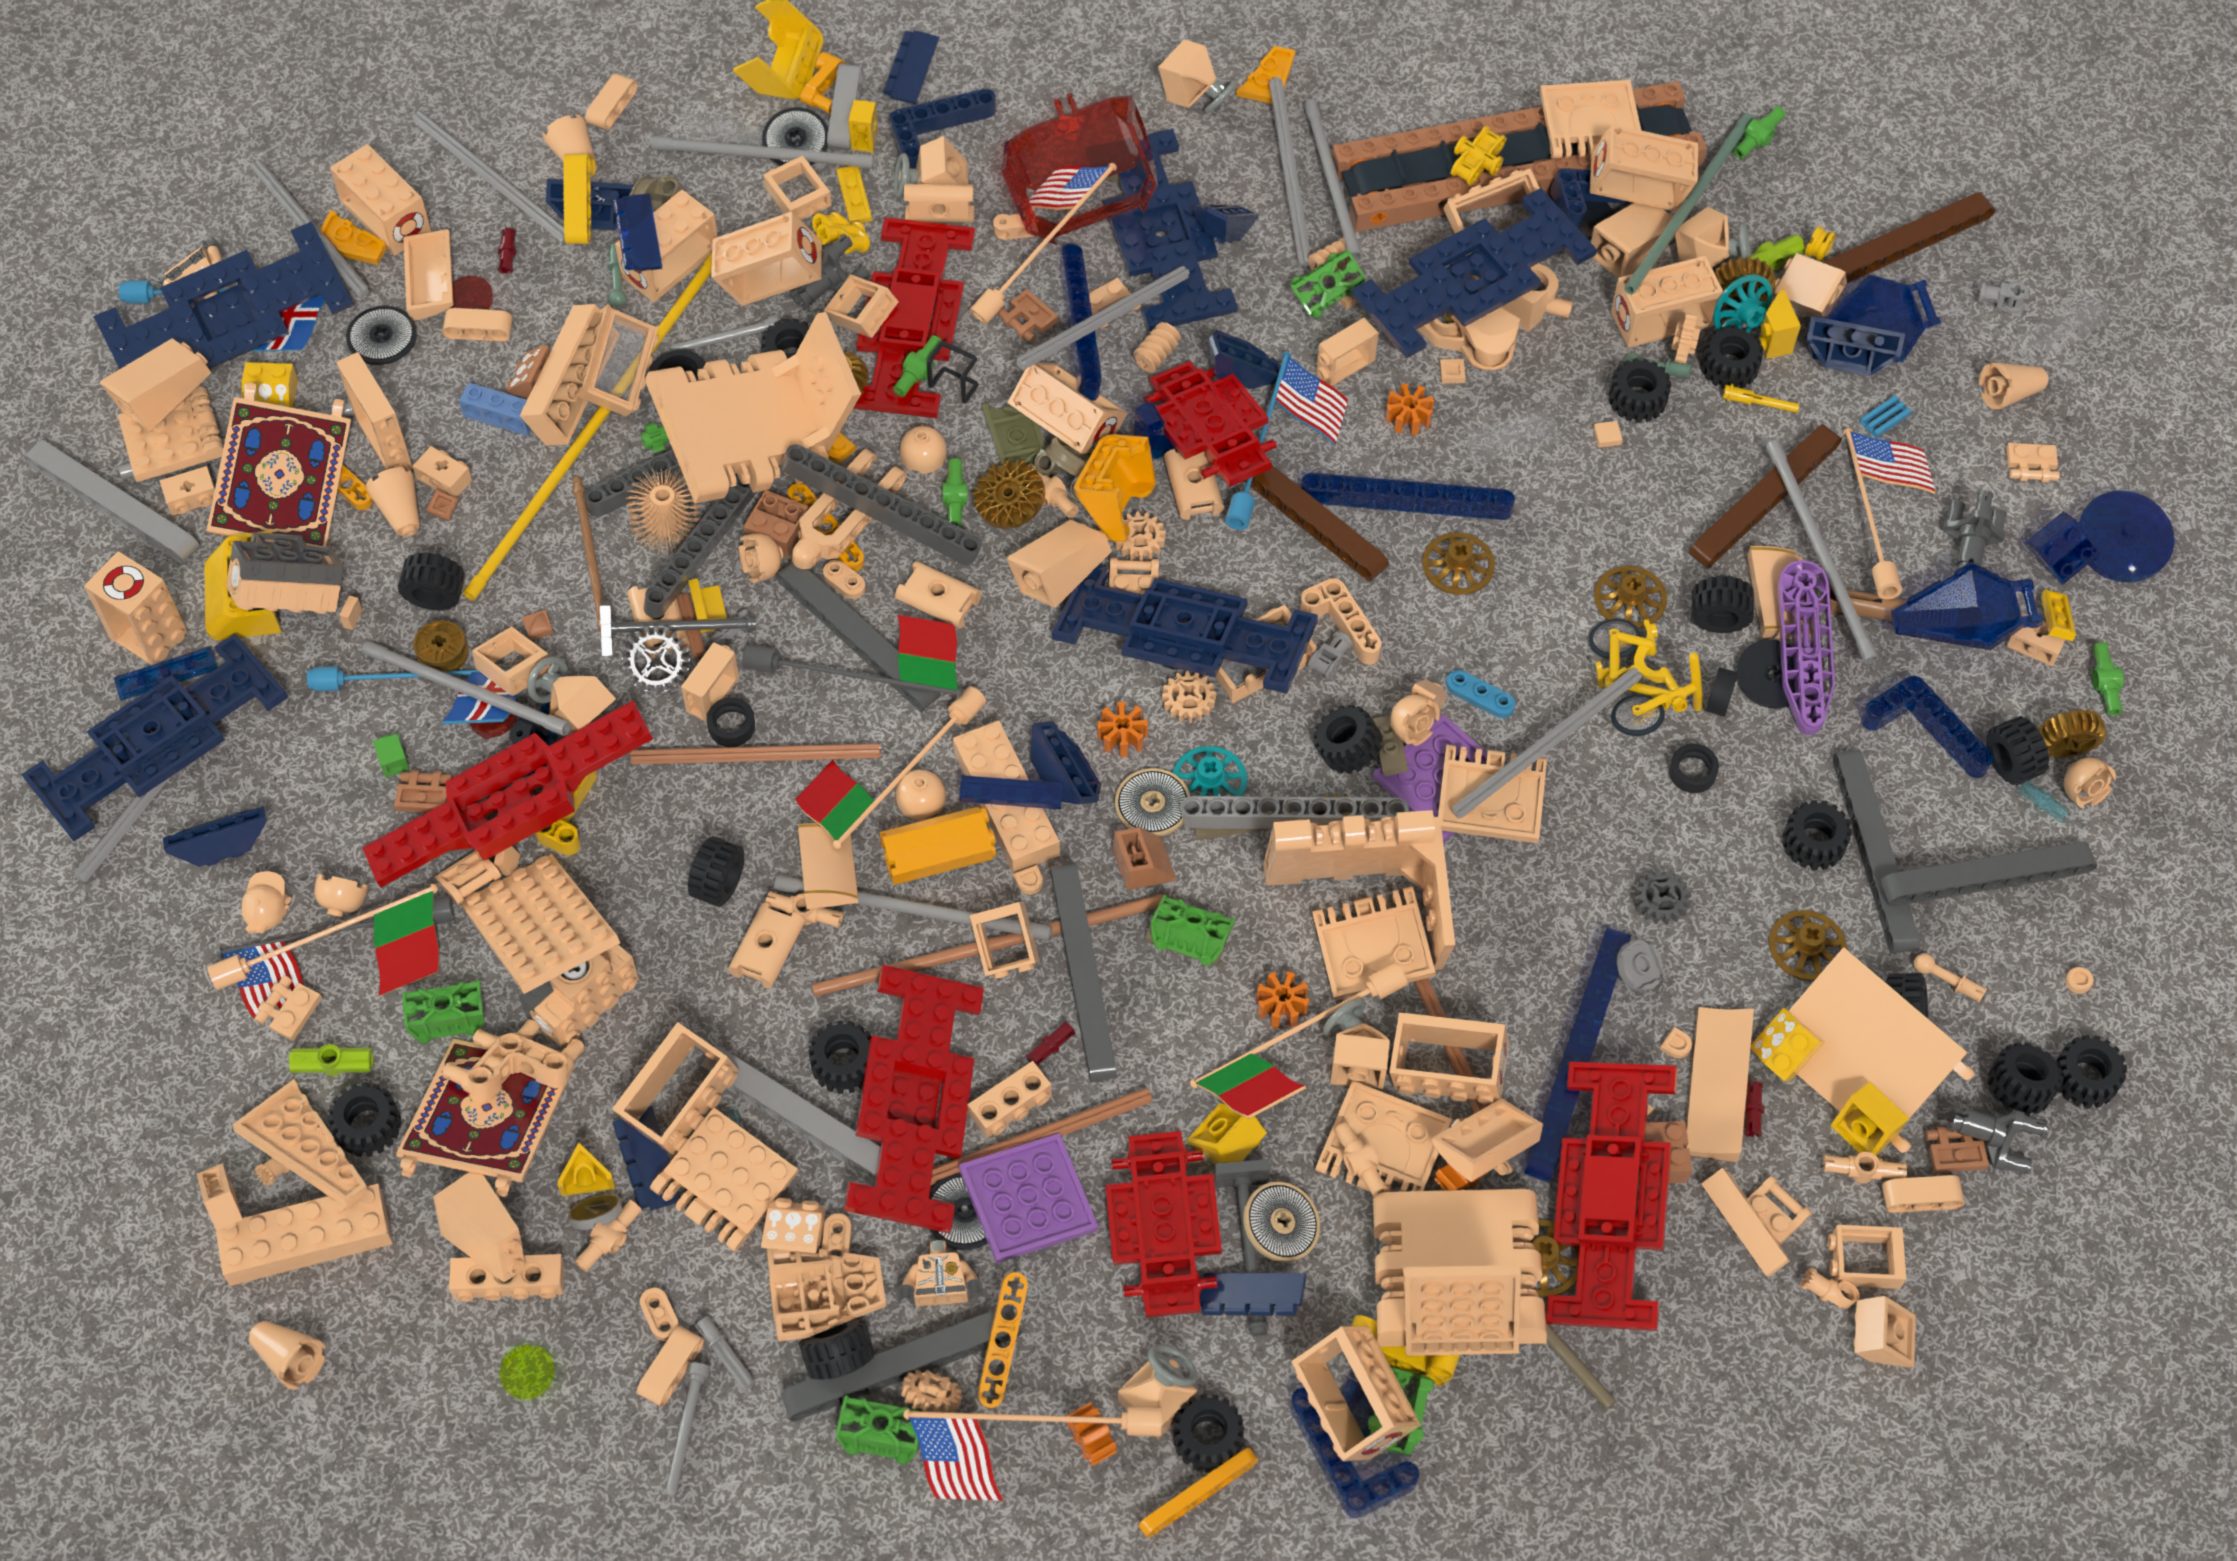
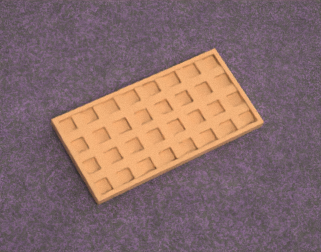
M552 854L540 857L535 863L515 870L512 875L492 882L489 887L467 895L464 901L460 903L464 912L524 994L620 944L617 934Z

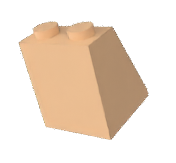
M1796 253L1793 259L1790 258L1784 267L1786 272L1782 279L1778 278L1776 280L1773 295L1775 299L1779 291L1784 289L1793 309L1809 317L1815 316L1827 319L1847 285L1846 272Z

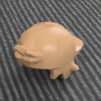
M266 871L256 873L250 878L242 900V917L248 925L245 930L250 934H263L265 931L280 924L283 917L287 914L289 903L292 899L285 894V881L281 875Z

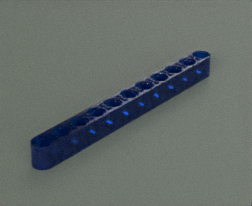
M1606 927L1541 1121L1543 1127L1540 1141L1533 1145L1524 1172L1526 1176L1547 1183L1551 1181L1562 1148V1138H1565L1580 1091H1570L1567 1088L1569 1062H1590L1619 975L1617 956L1620 948L1630 941L1631 934Z

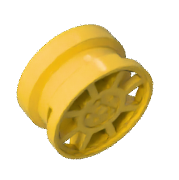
M1818 226L1806 247L1805 256L1816 257L1817 261L1823 262L1825 255L1829 253L1833 245L1836 233L1832 231L1827 232L1824 227Z

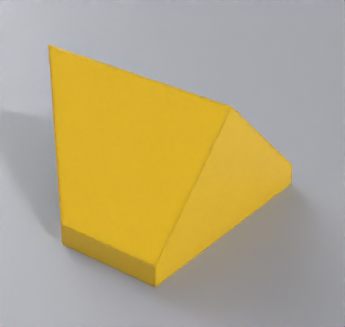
M578 1143L557 1181L561 1196L615 1189L612 1174Z

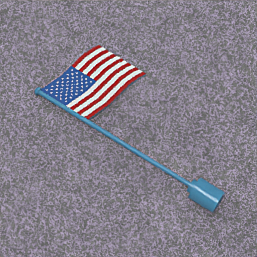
M1283 352L1282 365L1267 411L1268 420L1270 421L1276 402L1295 419L1323 435L1335 446L1346 410L1347 398L1334 387L1300 366L1291 358L1290 352ZM1269 423L1262 428L1259 438L1261 444L1264 442ZM1253 477L1247 479L1244 492L1232 495L1225 518V523L1232 529L1245 530L1249 526L1255 506V499L1248 493Z

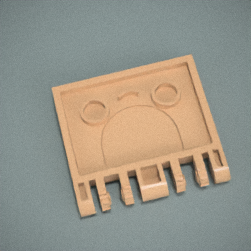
M1630 80L1544 85L1540 88L1552 159L1562 158L1563 151L1565 158L1571 157V143H1577L1579 157H1583L1586 153L1585 142H1587L1588 153L1591 156L1611 124L1641 130Z
M196 387L151 431H148L125 413L118 414L136 482L222 457L224 447L221 443V438L218 437L219 430L217 429L215 416L212 413L213 409L210 407V399L206 388Z
M1446 744L1438 811L1442 831L1538 843L1547 758L1540 757L1537 759L1535 771L1531 770V764L1459 819L1452 812L1453 806L1504 767L1505 752L1488 750L1486 764H1481L1482 749H1476L1474 753L1475 762L1472 763L1465 762L1467 750L1466 747H1460L1459 761H1456V746ZM1511 753L1509 763L1517 757V754Z
M1413 886L1403 888L1407 905L1402 906L1400 894L1397 890L1393 891L1392 895L1396 904L1395 908L1386 909V900L1383 894L1377 895L1381 911L1375 912L1372 898L1367 897L1354 901L1358 917L1352 918L1349 904L1345 903L1342 910L1346 920L1336 922L1335 910L1333 907H1329L1327 911L1331 924L1327 925L1322 909L1312 911L1334 1001L1353 997L1366 990L1365 984L1369 982L1367 977L1394 962L1401 968L1407 983L1436 976Z
M1352 1081L1315 1171L1326 1175L1332 1158L1335 1157L1336 1160L1330 1176L1336 1178L1339 1175L1342 1162L1344 1161L1343 1154L1345 1148L1334 1131L1338 1125L1347 1122L1357 1139L1361 1140L1363 1144L1369 1143L1378 1159L1377 1172L1380 1177H1386L1384 1183L1387 1187L1386 1192H1390L1393 1180L1402 1183L1401 1189L1398 1192H1407L1408 1187H1412V1191H1424L1439 1155V1152L1432 1143V1138L1449 1129L1452 1119ZM1349 1171L1346 1175V1182L1352 1184L1355 1176H1352ZM1359 1179L1357 1187L1370 1192L1364 1180Z
M713 1108L665 1170L656 1177L650 1189L657 1195H661L664 1192L662 1198L665 1201H669L681 1186L688 1191L677 1201L675 1208L682 1211L693 1197L696 1196L697 1198L693 1200L685 1211V1215L701 1226L712 1212L716 1211L706 1223L704 1230L708 1233L712 1232L723 1217L727 1219L729 1223L719 1233L718 1240L723 1243L728 1239L726 1246L736 1252L767 1214L771 1201H775L781 1196L799 1173V1170L716 1108Z

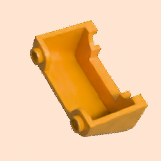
M1116 434L1102 437L1074 485L1078 500L1107 538L1114 542H1126L1130 534L1129 526L1124 523L1122 512L1130 497L1145 498L1151 494L1157 484L1148 437Z

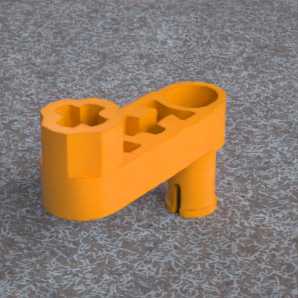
M822 52L816 62V69L819 71L802 90L800 101L831 114L833 100L823 96V94L836 81L839 64H845V61L828 52Z

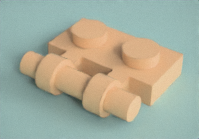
M2008 443L2006 447L2008 467L2018 468L2010 469L2009 478L2025 482L2028 479L2040 480V482L2049 483L2050 480H2059V471H2050V469L2056 470L2058 466L2056 445Z
M283 975L279 983H275L271 988L272 993L266 1002H262L259 1006V1012L254 1020L263 1025L267 1018L270 1017L273 1019L269 1025L270 1029L294 1041L321 1001L322 996L299 983L293 991L288 990L287 988L292 983V980ZM282 997L286 999V1002L278 1011L274 1008Z

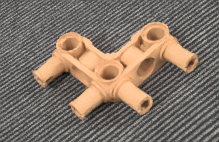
M527 1020L517 1033H508L499 1037L483 1029H478L474 1034L473 1044L483 1047L488 1051L472 1069L467 1070L449 1062L445 1065L442 1074L444 1079L461 1085L463 1090L469 1093L471 1100L478 1103H484L492 1099L502 1088V1083L510 1074L521 1072L535 1078L536 1082L551 1088H560L567 1084L568 1074L573 1070L575 1060L583 1053L584 1044L578 1039H572L562 1052H558L534 1042L532 1039L540 1030L539 1025L533 1020Z

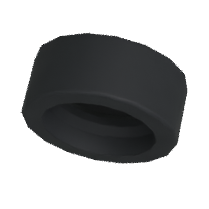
M1722 667L1718 668L1706 712L1725 717L1738 672Z
M725 698L717 701L707 713V727L711 738L717 744L725 747H737L745 744L755 732V718L751 706L738 698ZM737 712L744 715L746 723L738 731L723 732L716 726L717 719L725 713Z
M1697 743L1679 747L1673 754L1669 767L1670 779L1682 791L1702 793L1710 789L1715 783L1719 770L1718 758L1708 747ZM1685 758L1700 759L1708 766V775L1701 779L1690 778L1680 770V762Z

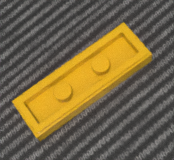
M859 167L837 168L836 173L849 224L856 221L862 223L872 221Z
M2044 590L2041 600L2049 635L2073 641L2076 631L2068 596Z

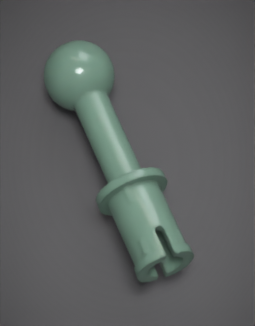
M611 244L608 247L609 263L607 264V269L612 271L613 291L609 294L608 299L612 306L620 307L627 302V295L622 291V275L615 244Z
M1633 352L1625 356L1624 362L1627 360L1632 362L1635 358H1638L1639 361H1643L1639 354ZM1670 358L1667 363L1655 361L1658 363V367L1662 366L1665 368V373H1668L1669 376L1687 379L1691 376L1692 364L1673 362Z

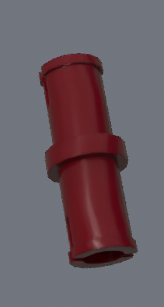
M512 228L501 230V245L498 247V254L500 255L498 271L502 274L513 272V258L516 255V231Z
M1064 1021L1049 1036L1045 1035L1042 1038V1042L1029 1054H1026L1025 1057L1029 1063L1033 1061L1039 1067L1051 1054H1057L1059 1047L1076 1033Z
M1753 1081V1086H1751V1082H1747L1744 1134L1749 1137H1754L1755 1133L1757 1137L1762 1136V1114L1765 1112V1107L1762 1105L1763 1083Z

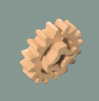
M1687 312L1684 323H1677L1671 348L1677 351L1675 362L1686 364L1688 353H1695L1701 327L1695 326L1698 314Z
M1137 511L1135 517L1128 513L1127 520L1123 519V521L1129 526L1130 534L1126 542H1115V549L1121 550V556L1123 557L1129 554L1131 561L1135 557H1139V561H1143L1144 556L1151 560L1152 553L1159 555L1160 548L1165 546L1166 531L1163 530V523L1157 524V517L1155 516L1150 519L1147 512L1144 516H1140L1139 511Z
M1186 671L1183 677L1176 673V680L1169 678L1168 685L1163 686L1162 702L1164 703V710H1170L1171 718L1178 715L1179 722H1182L1184 718H1188V722L1192 723L1195 717L1197 720L1202 721V714L1209 716L1210 709L1215 707L1216 692L1213 691L1214 684H1207L1208 677L1206 676L1200 679L1199 673L1190 676L1189 671ZM1202 692L1205 695V700H1203V696L1201 695ZM1173 694H1175V697L1177 698L1176 701L1173 700Z
M916 1370L915 1374L909 1372L907 1377L904 1378L901 1396L906 1397L905 1403H912L913 1409H923L922 1412L955 1413L962 1399V1390L957 1389V1383H950L949 1377H940L939 1372L933 1375L929 1370H926L924 1373Z

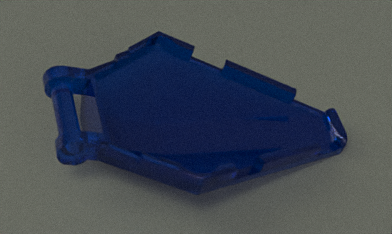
M1871 274L1825 317V319L1905 333L1901 357L1893 361V363L1904 362L1925 329L1942 323L1940 316L1937 317L1926 289L1928 286L1926 279L1907 285ZM1913 291L1918 292L1928 321L1923 322L1912 293ZM1806 335L1804 339L1809 349L1810 355L1812 359H1818L1816 354L1812 350L1811 346L1809 345L1808 341L1806 340Z
M1972 562L1954 571L1953 576L1944 581L1938 580L1909 597L1908 602L1891 610L1894 631L1897 635L1990 651L2022 628H2038L2042 626L2043 620L2042 616L2038 614L2033 594L2034 584L2032 579L2011 581L1999 577L1996 573L1990 572ZM2020 591L2023 593L2028 616H2021L2016 592Z

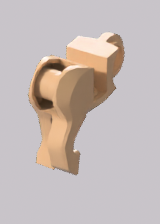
M1538 263L1531 267V269L1541 279L1546 290L1530 291L1466 327L1452 315L1450 318L1455 321L1453 323L1444 324L1437 318L1417 330L1437 348L1460 351L1473 367L1493 371L1503 369L1511 363L1519 327L1529 332L1542 320L1547 305L1554 300L1557 294L1558 278L1551 269Z

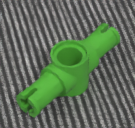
M1776 106L1766 117L1760 120L1753 119L1745 130L1744 139L1734 148V155L1743 160L1753 148L1756 149L1759 146L1764 148L1766 146L1765 143L1768 144L1773 138L1775 126L1785 118V111L1781 107Z
M932 335L922 350H918L917 353L912 351L906 357L903 364V375L893 387L897 395L905 397L914 383H918L920 379L922 381L927 380V360L937 345L943 342L939 337ZM933 361L931 362L932 370L934 367Z
M952 458L948 461V478L946 483H943V504L948 509V521L960 528L962 527V509L967 504V483L962 478V460Z
M2097 643L2092 647L2096 661L2095 669L2092 671V684H2095L2093 685L2094 690L2100 691V695L2104 696L2107 714L2109 716L2119 715L2123 711L2119 696L2124 683L2123 672L2120 667H2115V663L2111 661L2108 643Z

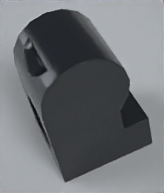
M520 717L510 730L509 738L514 745L534 733L539 737L547 738L552 731Z

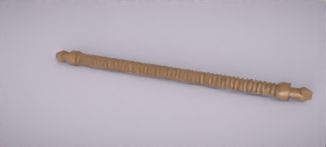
M575 476L573 479V485L575 486L573 494L576 498L598 618L597 627L601 631L600 601H604L584 497L585 488L582 486L581 478Z

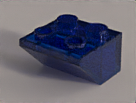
M2064 511L2025 542L2035 557L2062 585L2101 554L2077 520Z

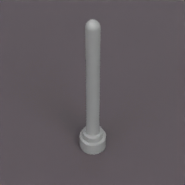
M777 314L767 316L768 319H764V322L673 344L670 346V352L676 350L688 351L764 331L767 332L769 326L774 327V323L778 322Z
M690 1362L687 1367L686 1375L690 1384L666 1486V1494L670 1497L677 1493L700 1386L708 1379L710 1371L708 1365L698 1362Z

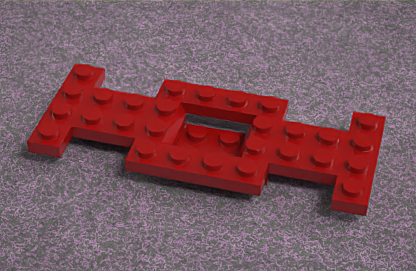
M885 217L881 241L902 243L898 265L894 269V274L873 271L871 282L887 287L898 300V303L872 338L862 334L858 336L857 351L878 353L872 384L863 388L864 393L861 394L853 409L938 418L941 394L920 392L921 379L918 383H914L905 397L897 395L893 387L903 375V364L906 357L912 351L917 353L918 350H922L932 335L939 337L943 342L953 345L964 292V282L943 280L949 249L972 251L976 234L974 227ZM867 296L865 306L871 300V297ZM935 299H937L936 307H935V311H934V316H933V321H932V326H931V330H930V334H929V327H930V323H931V318H932L933 308H934V304H935ZM943 346L934 360L949 362L951 350Z
M883 965L880 970L877 992L902 998L897 1039L892 1040L874 1035L870 1038L855 1133L857 1137L879 1141L880 1153L874 1187L850 1182L847 1186L844 1211L949 1233L952 1230L955 1204L929 1199L935 1154L952 1158H960L962 1155L975 1059L949 1053L955 1010L979 1015L984 988ZM942 1081H943L942 1092H941V1099H940V1106H939L938 1121H937V1128L935 1129L934 1127H935V1119H936V1112H937V1105H938L940 1084H941Z
M1569 1062L1568 1090L1593 1091L1590 1135H1587V1139L1562 1138L1553 1239L1558 1245L1580 1246L1576 1296L1548 1295L1546 1322L1549 1325L1658 1331L1659 1302L1632 1299L1636 1249L1664 1251L1672 1145L1669 1142L1645 1141L1649 1094L1676 1095L1678 1069L1675 1065ZM1639 1167H1641L1638 1213L1636 1219L1635 1214L1637 1202Z

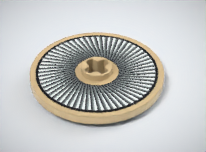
M1157 768L1143 769L1129 775L1120 784L1115 796V809L1119 820L1127 829L1140 827L1161 837L1173 833L1184 824L1180 805L1185 798L1190 797V793L1185 783L1175 774ZM1152 799H1157V803L1154 806H1149V802Z
M1270 1182L1256 1189L1246 1202L1243 1214L1246 1234L1253 1246L1267 1258L1278 1262L1296 1261L1306 1256L1316 1245L1320 1233L1319 1215L1312 1200L1298 1187L1285 1182ZM1277 1219L1285 1220L1286 1225L1283 1226L1282 1223H1278Z

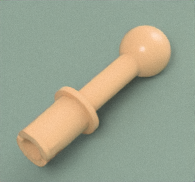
M1919 954L1914 960V967L1919 973H1932L1957 987L1955 993L1960 992L1977 1001V1003L1981 1001L1987 988L1966 978V974H1964L1963 978H1960L1935 964V960L1930 954Z

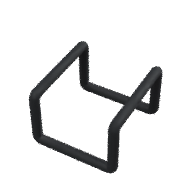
M940 342L927 360L929 388H933L942 374L947 372L961 379L962 403L966 404L979 386L976 380L967 377L977 362V357L951 344ZM943 346L972 359L962 374L943 367L935 378L932 379L931 362ZM965 381L973 384L967 395Z

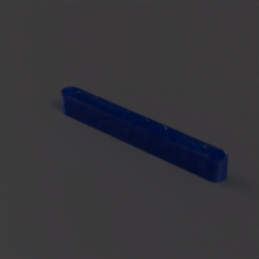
M1066 244L1062 247L1060 274L1068 328L1092 316L1083 251L1076 244ZM1095 331L1071 343L1078 392L1091 401L1099 398L1102 380Z
M1308 473L1301 480V488L1322 505L1506 520L1512 516L1515 504V495L1505 489Z

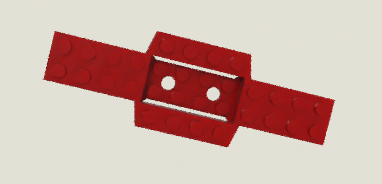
M634 701L625 704L550 746L534 733L445 782L447 802L362 848L377 884L382 888L450 850L473 849L485 861L575 812L573 793L587 775L653 740ZM536 770L534 774L528 776L527 778L519 779L525 776L526 774ZM514 782L512 786L506 788L505 790L497 791L502 787ZM544 787L543 792L536 796H531L535 788ZM491 794L490 798L484 800L483 802L479 804L475 803L480 799ZM493 811L498 812L497 817L490 821L486 820L489 813Z

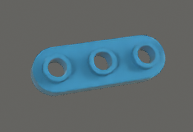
M1462 670L1453 671L1448 675L1446 687L1451 694L1498 718H1508L1513 714L1515 700L1508 693ZM1456 679H1461L1463 682H1457ZM1482 690V691H1484L1485 693H1484V694H1480V693H1478L1477 691ZM1499 702H1505L1506 705H1501Z

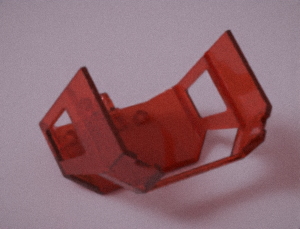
M1070 93L1067 94V101L1072 111L1066 114L1064 113L1061 100L1056 98L1054 99V104L1059 115L1058 117L1028 127L1005 142L1001 171L1028 234L1045 239L1059 224L1035 215L1028 198L1027 188L1037 191L1049 176L1060 167L1095 168L1106 167L1110 163H1114L1117 169L1107 176L1110 177L1136 167L1141 158L1148 177L1140 193L1070 218L1049 243L1057 246L1058 236L1140 206L1144 214L1157 186V172L1149 136L1133 95L1111 96L1078 109L1074 96Z

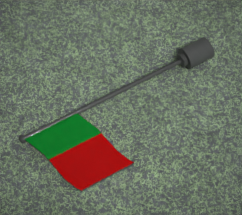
M897 615L900 626L898 649L900 680L782 660L778 649L751 644L746 645L742 658L743 668L767 673H774L781 665L952 694L956 695V698H960L963 694L962 690L957 686L955 671L957 636L954 624Z

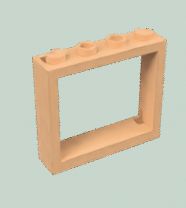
M1531 168L1525 171L1516 170L1508 178L1502 179V177H1498L1490 181L1488 186L1482 188L1481 185L1470 189L1468 194L1463 196L1456 194L1448 199L1443 209L1454 233L1456 234L1465 229L1457 210L1519 185H1523L1527 195L1540 189ZM1474 275L1475 280H1479V277Z
M357 352L337 361L336 364L354 417L385 469L404 467L405 471L412 469V463L396 413L360 354Z

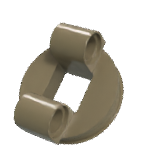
M661 175V178L645 176L636 182L630 193L626 210L627 226L630 231L679 191H685L674 177Z
M1058 437L1052 438L1051 445L1047 446V448H1041L1034 464L1036 470L1041 474H1059L1064 469L1076 476L1071 484L1070 492L1072 497L1078 500L1074 485L1092 453H1079ZM1049 458L1051 459V462H1052L1050 469H1049L1048 464H1047Z

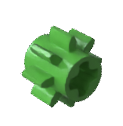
M655 422L645 425V432L640 433L645 449L649 450L652 448L654 453L665 450L664 444L668 443L669 439L664 426L657 427Z

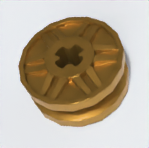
M442 620L428 623L417 632L414 638L413 648L418 662L437 670L457 671L468 659L469 647L462 629L453 622Z

